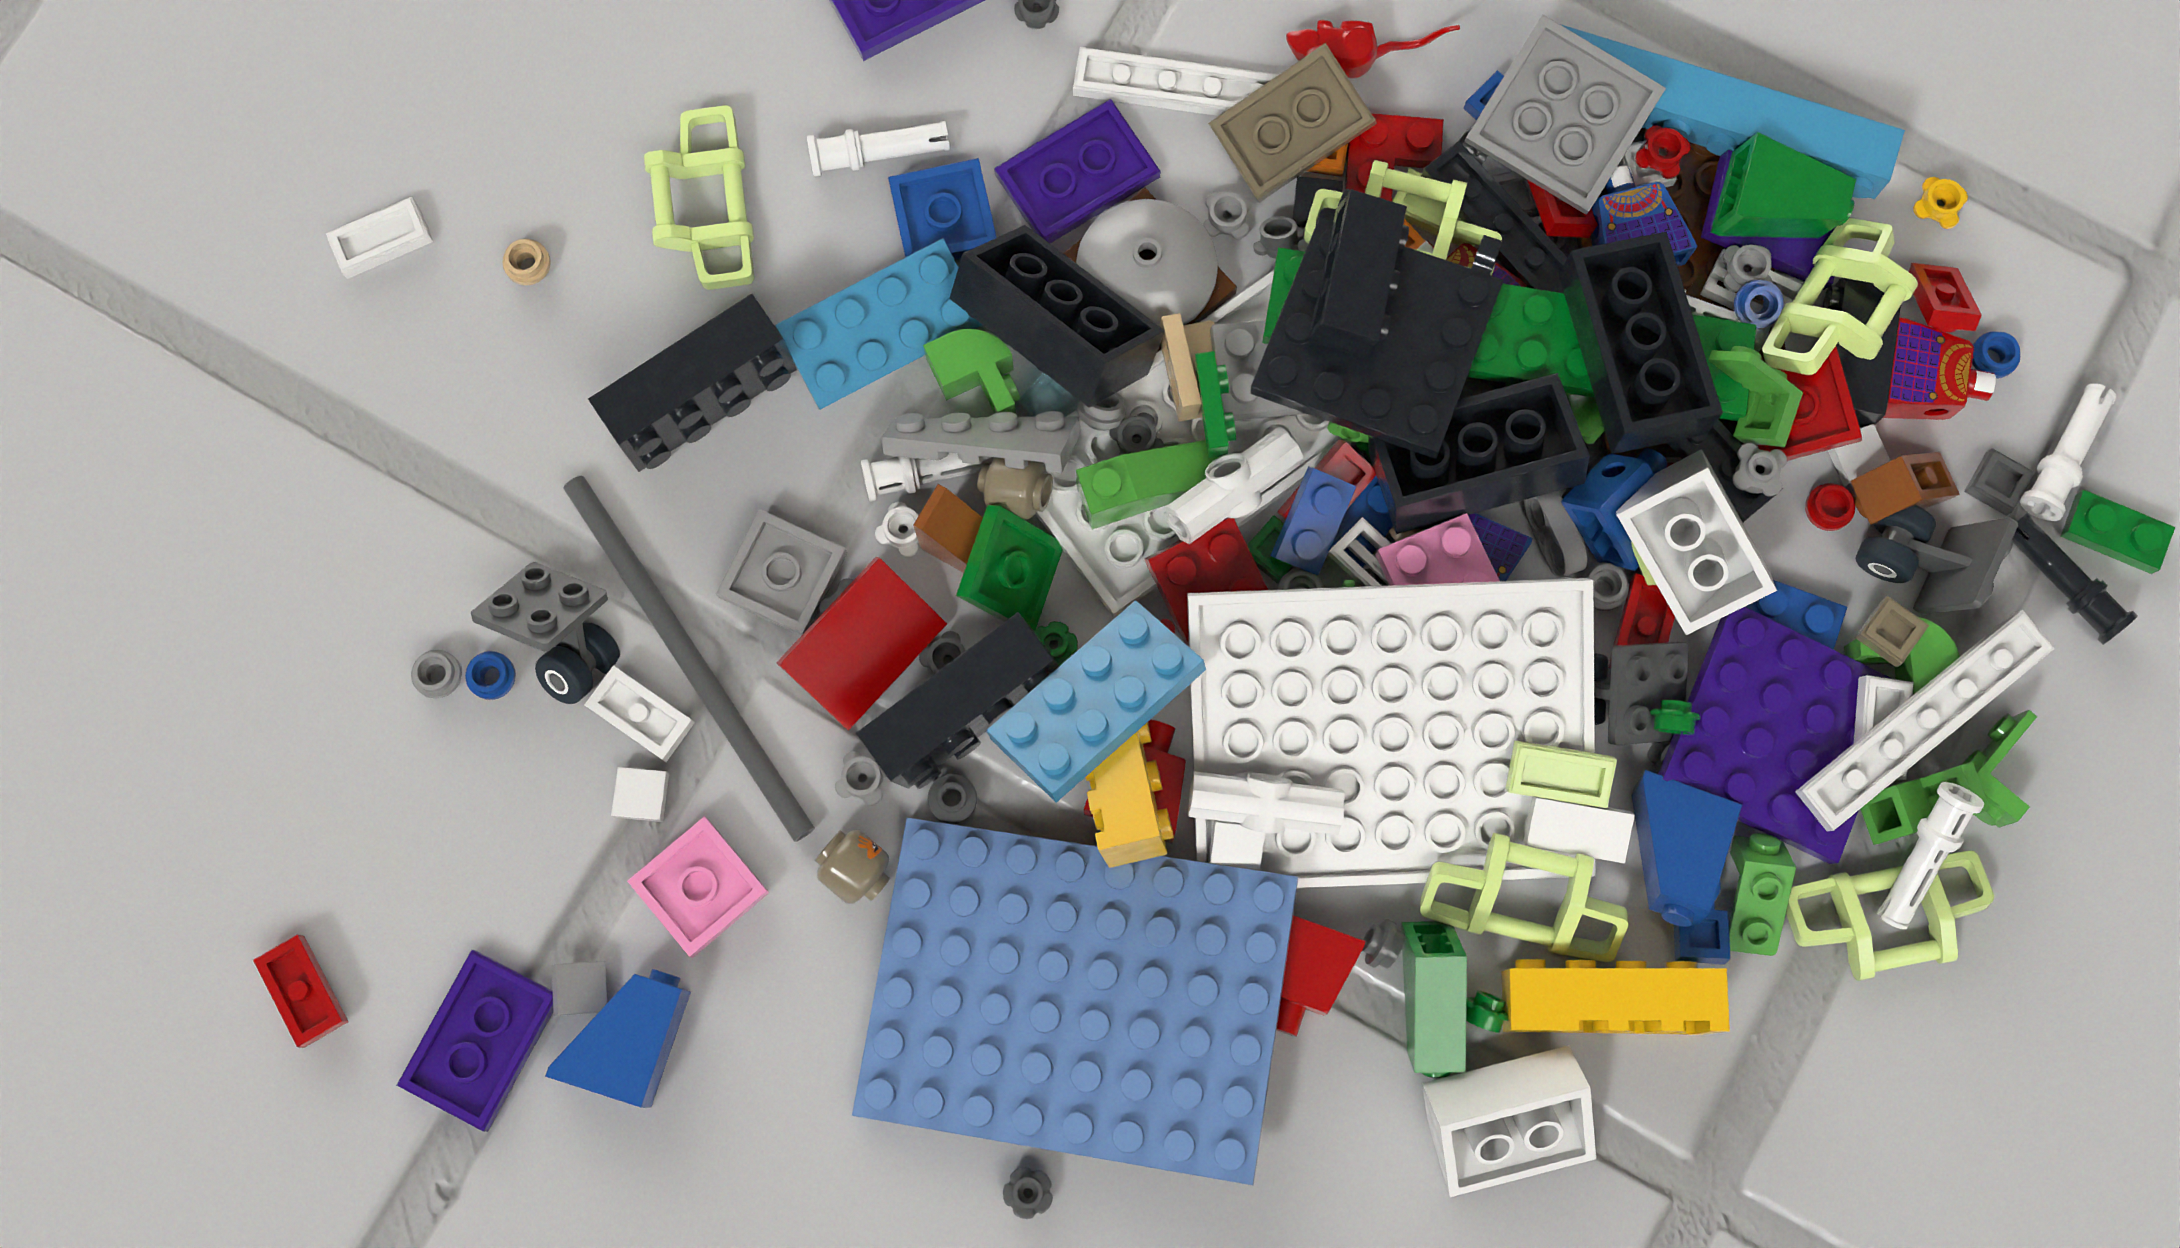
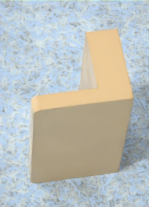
M1180 313L1162 316L1159 326L1165 330L1160 345L1178 422L1202 418L1201 398L1194 366L1195 354L1212 351L1210 329L1212 325H1215L1211 320L1183 325Z

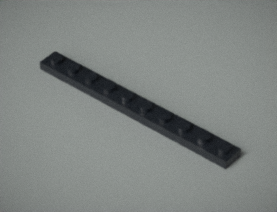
M1460 141L1456 142L1423 169L1421 177L1452 184L1453 179L1467 183L1458 217L1463 222L1496 231L1501 235L1502 244L1497 259L1509 272L1521 279L1527 285V288L1564 293L1559 274L1568 257ZM1719 420L1707 435L1667 443L1681 459L1702 449L1743 523L1776 496H1766L1763 492L1750 493L1746 490H1740L1734 485L1733 475L1740 462L1737 453L1743 445ZM1756 466V472L1759 474L1764 473L1763 467Z

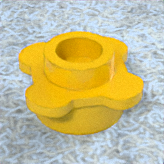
M1938 177L1927 178L1922 184L1924 192L1921 200L1917 201L1913 206L1915 215L1920 219L1930 218L1935 220L1944 229L1955 227L1959 222L1958 211L1968 200L1967 192L1953 180L1939 179ZM1937 200H1942L1944 202V206H1939L1937 204Z

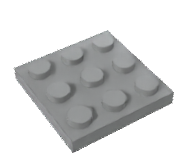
M1542 15L1468 133L1465 142L1582 213L1587 214L1666 88L1552 19Z

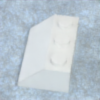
M1702 449L1657 472L1616 511L1617 517L1686 635L1777 591L1766 563Z
M1569 1045L1422 1083L1427 1120L1450 1197L1596 1159L1591 1089Z

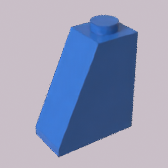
M1645 770L1635 785L1631 796L1648 907L1652 911L1661 913L1662 918L1671 924L1682 927L1691 925L1698 927L1711 911L1742 805L1673 779L1665 781L1662 775Z
M655 969L651 970L649 978L634 974L550 1064L545 1077L640 1108H651L691 991L678 988L680 977Z

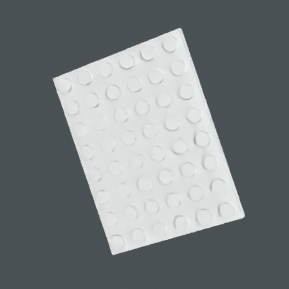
M1590 578L1187 593L1189 647L1204 660L1206 670L1190 684L1193 771L1247 778V775L1251 773L1271 774L1290 779L1293 784L1342 789L1345 792V811L1339 835L1285 829L1283 833H1265L1260 871L1297 876V888L1426 883L1431 867L1435 862L1484 870L1487 850L1493 833L1509 836L1510 842L1525 845L1523 839L1532 796L1508 793L1505 789L1514 741L1595 753L1593 580ZM1195 818L1197 862L1208 863L1214 820ZM1550 851V852H1554V853H1558V854H1562V855H1566V856H1570V857H1574V858H1575V856H1576V855H1573V854H1567V853H1561V852H1556V851ZM1594 858V866H1593V872H1592V876H1591V877L1596 876V874H1595V858ZM1506 861L1502 880L1568 878V876Z

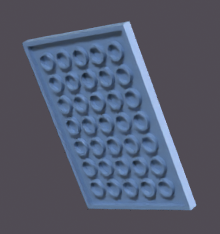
M906 818L852 1116L1254 1185L1298 877L1164 856L1109 868L1098 851L1097 846Z

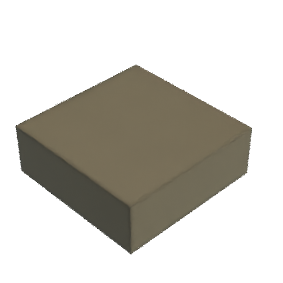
M1887 596L1882 599L1855 638L1897 667L1904 662L1929 625Z

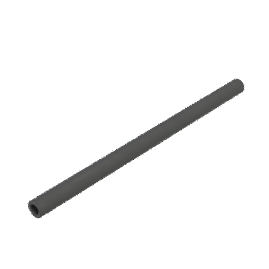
M577 476L568 481L563 487L564 491L793 841L797 842L814 831L815 827L585 477Z

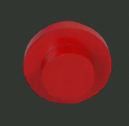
M1825 483L1817 486L1810 492L1805 502V511L1810 522L1817 528L1825 531H1836L1845 527L1852 520L1855 514V503L1852 494L1845 487L1834 483Z

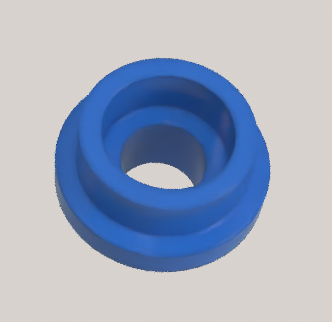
M1760 279L1749 281L1738 290L1735 296V315L1740 322L1757 325V329L1768 327L1781 314L1784 305L1783 295L1780 289L1772 282ZM1761 295L1764 305L1758 312H1753L1750 307L1751 300L1755 296Z
M1988 332L1980 336L1973 344L1972 364L1976 370L1995 373L1996 379L2011 374L2019 365V343L2008 333ZM1988 350H1992L1999 355V363L1989 357Z
M495 651L480 653L470 661L466 669L465 678L467 686L473 694L485 700H495L505 696L511 690L515 682L516 673L513 663L505 655ZM491 669H498V680L493 684H486L485 674Z

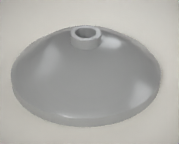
M1139 199L1124 202L1100 215L1084 234L1076 260L1077 265L1158 326H1160L1162 316L1178 313L1181 314L1183 325L1192 321L1210 300L1216 284L1218 268L1215 246L1202 223L1185 209L1175 204L1155 199ZM1148 249L1152 250L1156 256L1152 260H1143L1139 253Z

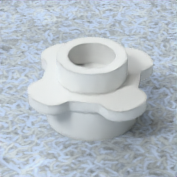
M903 502L892 503L884 517L883 525L878 526L875 530L877 541L881 545L890 544L898 548L900 554L904 557L914 556L919 548L913 524L919 515L911 508H908ZM902 525L907 526V527H908L907 532H906V533H900V532H899L900 526H902Z

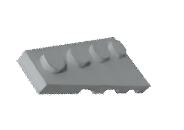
M1056 411L1044 412L1036 417H1017L1012 412H1000L990 417L970 418V415L967 413H951L943 418H924L922 414L908 413L893 419L882 436L884 455L941 460L947 457L949 453H957L962 463L979 465L984 460L997 457L1005 458V466L1025 469L1028 466V461L1045 462L1047 472L1062 473L1080 436L1079 416L1064 417L1063 413Z

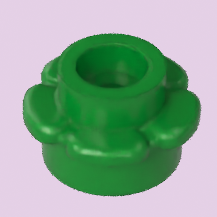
M1052 621L1048 626H1039L1034 631L1059 665H1062L1077 652V637L1074 633H1070L1069 627L1062 622ZM1051 641L1058 642L1059 645L1056 649L1050 648L1049 643Z
M1662 700L1661 710L1652 709L1650 711V714L1655 716L1653 730L1671 734H1681L1683 732L1686 735H1694L1695 722L1700 720L1701 716L1691 712L1692 703L1675 700Z
M1477 990L1475 998L1467 997L1466 1021L1482 1029L1500 1033L1504 1020L1508 1021L1509 1019L1508 1014L1503 1009L1506 1002L1495 995Z

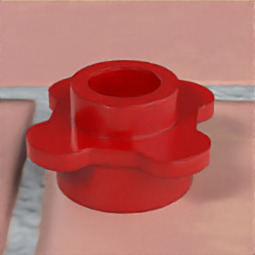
M1652 126L1645 133L1647 141L1643 149L1637 151L1635 161L1641 168L1650 167L1659 171L1665 179L1675 178L1680 172L1679 162L1682 156L1687 155L1690 151V143L1674 129ZM1659 149L1666 150L1667 155H1660Z

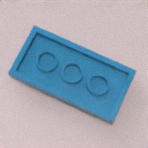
M943 238L774 325L783 337L792 360L819 410L924 356V344L953 331L976 329L982 326L979 321L969 316L966 311L949 299L958 266Z
M1135 600L986 731L990 739L1057 803L1206 670L1205 663L1199 655Z

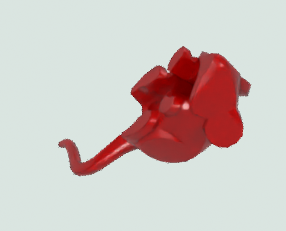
M1319 20L1317 22V31L1312 29L1291 31L1286 34V40L1298 61L1326 43L1347 77L1359 78L1370 70L1375 60L1392 51L1409 50L1425 46L1448 32L1459 30L1460 25L1441 28L1418 40L1390 41L1377 46L1372 23L1343 21L1340 28H1336L1328 20Z

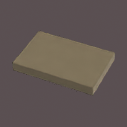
M1325 43L1208 124L1260 203L1377 123Z

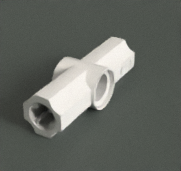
M1276 428L1241 454H1226L1213 460L1205 470L1206 479L1166 506L1164 516L1169 527L1174 530L1180 540L1190 544L1225 518H1238L1253 512L1262 502L1261 493L1300 465L1303 455L1299 445L1290 437L1287 431Z
M1193 771L1188 798V817L1236 822L1246 829L1263 833H1283L1285 829L1339 835L1345 811V792L1342 789L1293 784L1290 779L1271 774L1251 773L1247 775V778Z

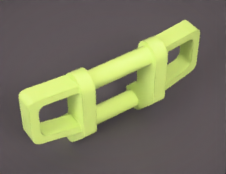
M728 105L684 111L680 116V153L657 150L647 152L644 155L645 171L650 173L656 221V226L652 229L653 244L660 248L692 252L698 278L703 288L707 290L751 284L755 278L751 249L754 234L752 224L747 222L741 170L745 168L744 152L739 149L734 113ZM718 122L726 123L729 148L692 153V129L695 126ZM723 174L729 223L693 228L676 225L674 222L669 177L689 179ZM741 245L743 262L741 270L716 275L707 273L703 250Z
M1374 160L1365 191L1366 194L1380 198L1382 188L1386 187L1447 203L1433 254L1424 251L1420 252L1446 260L1453 237L1480 245L1483 235L1502 240L1501 235L1496 231L1457 220L1467 186L1466 182L1453 179L1452 184L1388 169V163ZM1320 189L1316 192L1305 227L1304 240L1306 243L1309 244L1321 210L1323 208L1336 209L1343 192Z
M1849 218L1843 225L1836 226L1813 258L1814 267L1794 300L1784 305L1779 318L1763 345L1762 351L1767 365L1772 368L1812 375L1819 370L1838 342L1856 357L1869 360L1876 357L1883 345L1881 337L1903 300H1909L1918 286V282L1912 274L1888 258L1895 243L1891 225ZM1851 238L1878 241L1873 252L1843 247ZM1831 276L1874 283L1875 287L1884 292L1883 297L1866 325L1849 313L1813 306ZM1789 332L1819 338L1814 347L1807 353H1797L1781 349Z
M1493 833L1484 870L1435 862L1431 867L1420 901V913L1425 918L1482 935L1483 931H1488L1548 946V951L1552 953L1602 962H1611L1615 959L1629 925L1626 908L1587 896L1594 866V858L1592 856L1577 853L1574 858L1510 842L1509 836ZM1506 861L1569 877L1566 894L1552 927L1491 912L1501 886ZM1445 882L1476 888L1469 911L1435 901L1434 896L1438 886ZM1582 915L1614 924L1609 937L1605 941L1573 937Z
M1975 851L1948 854L1939 870L1954 867L1965 868L1976 891L1977 899L1950 907L1937 873L1921 901L1929 922L1930 940L1873 952L1872 935L1857 895L1892 888L1903 866L1849 876L1848 873L1844 872L1830 875L1828 879L1794 886L1791 888L1786 915L1795 941L1800 946L1807 947L1846 942L1848 962L1853 977L1857 981L1874 978L1875 972L1932 960H1936L1939 964L1956 961L1958 958L1955 919L1985 910L1993 902L1994 893L1979 855ZM1830 892L1842 929L1824 931L1808 929L1798 900Z

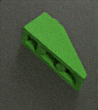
M1206 440L1123 454L1077 469L1076 486L1091 529L1093 530L1169 505L1206 479L1205 470L1207 466L1219 457L1208 458Z

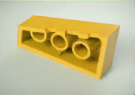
M1148 722L1085 777L1091 786V790L1087 792L1090 811L1093 814L1097 830H1100L1099 833H1095L1098 851L1109 868L1167 855L1165 840L1174 838L1167 808L1157 809L1154 791L1162 790L1163 788L1156 760L1146 761L1143 744L1152 742Z
M1519 959L1515 960V968L1501 971L1502 999L1506 1002L1503 1009L1509 1016L1508 1021L1504 1020L1503 1032L1706 1035L1730 1032L1727 968H1697V962L1690 961L1666 962V968H1647L1646 961H1616V968H1596L1595 960L1565 961L1566 968H1546V960Z

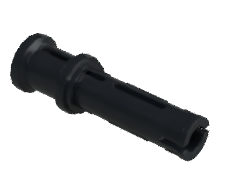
M2028 513L2017 521L2019 527H2017L2012 538L2013 543L2069 599L2066 603L2069 606L2068 610L2072 614L2079 613L2099 633L2097 640L2102 645L2114 638L2138 617L2134 611L2127 612L2106 591L2108 585L2103 580L2100 581L2096 578L2092 581L2032 520Z

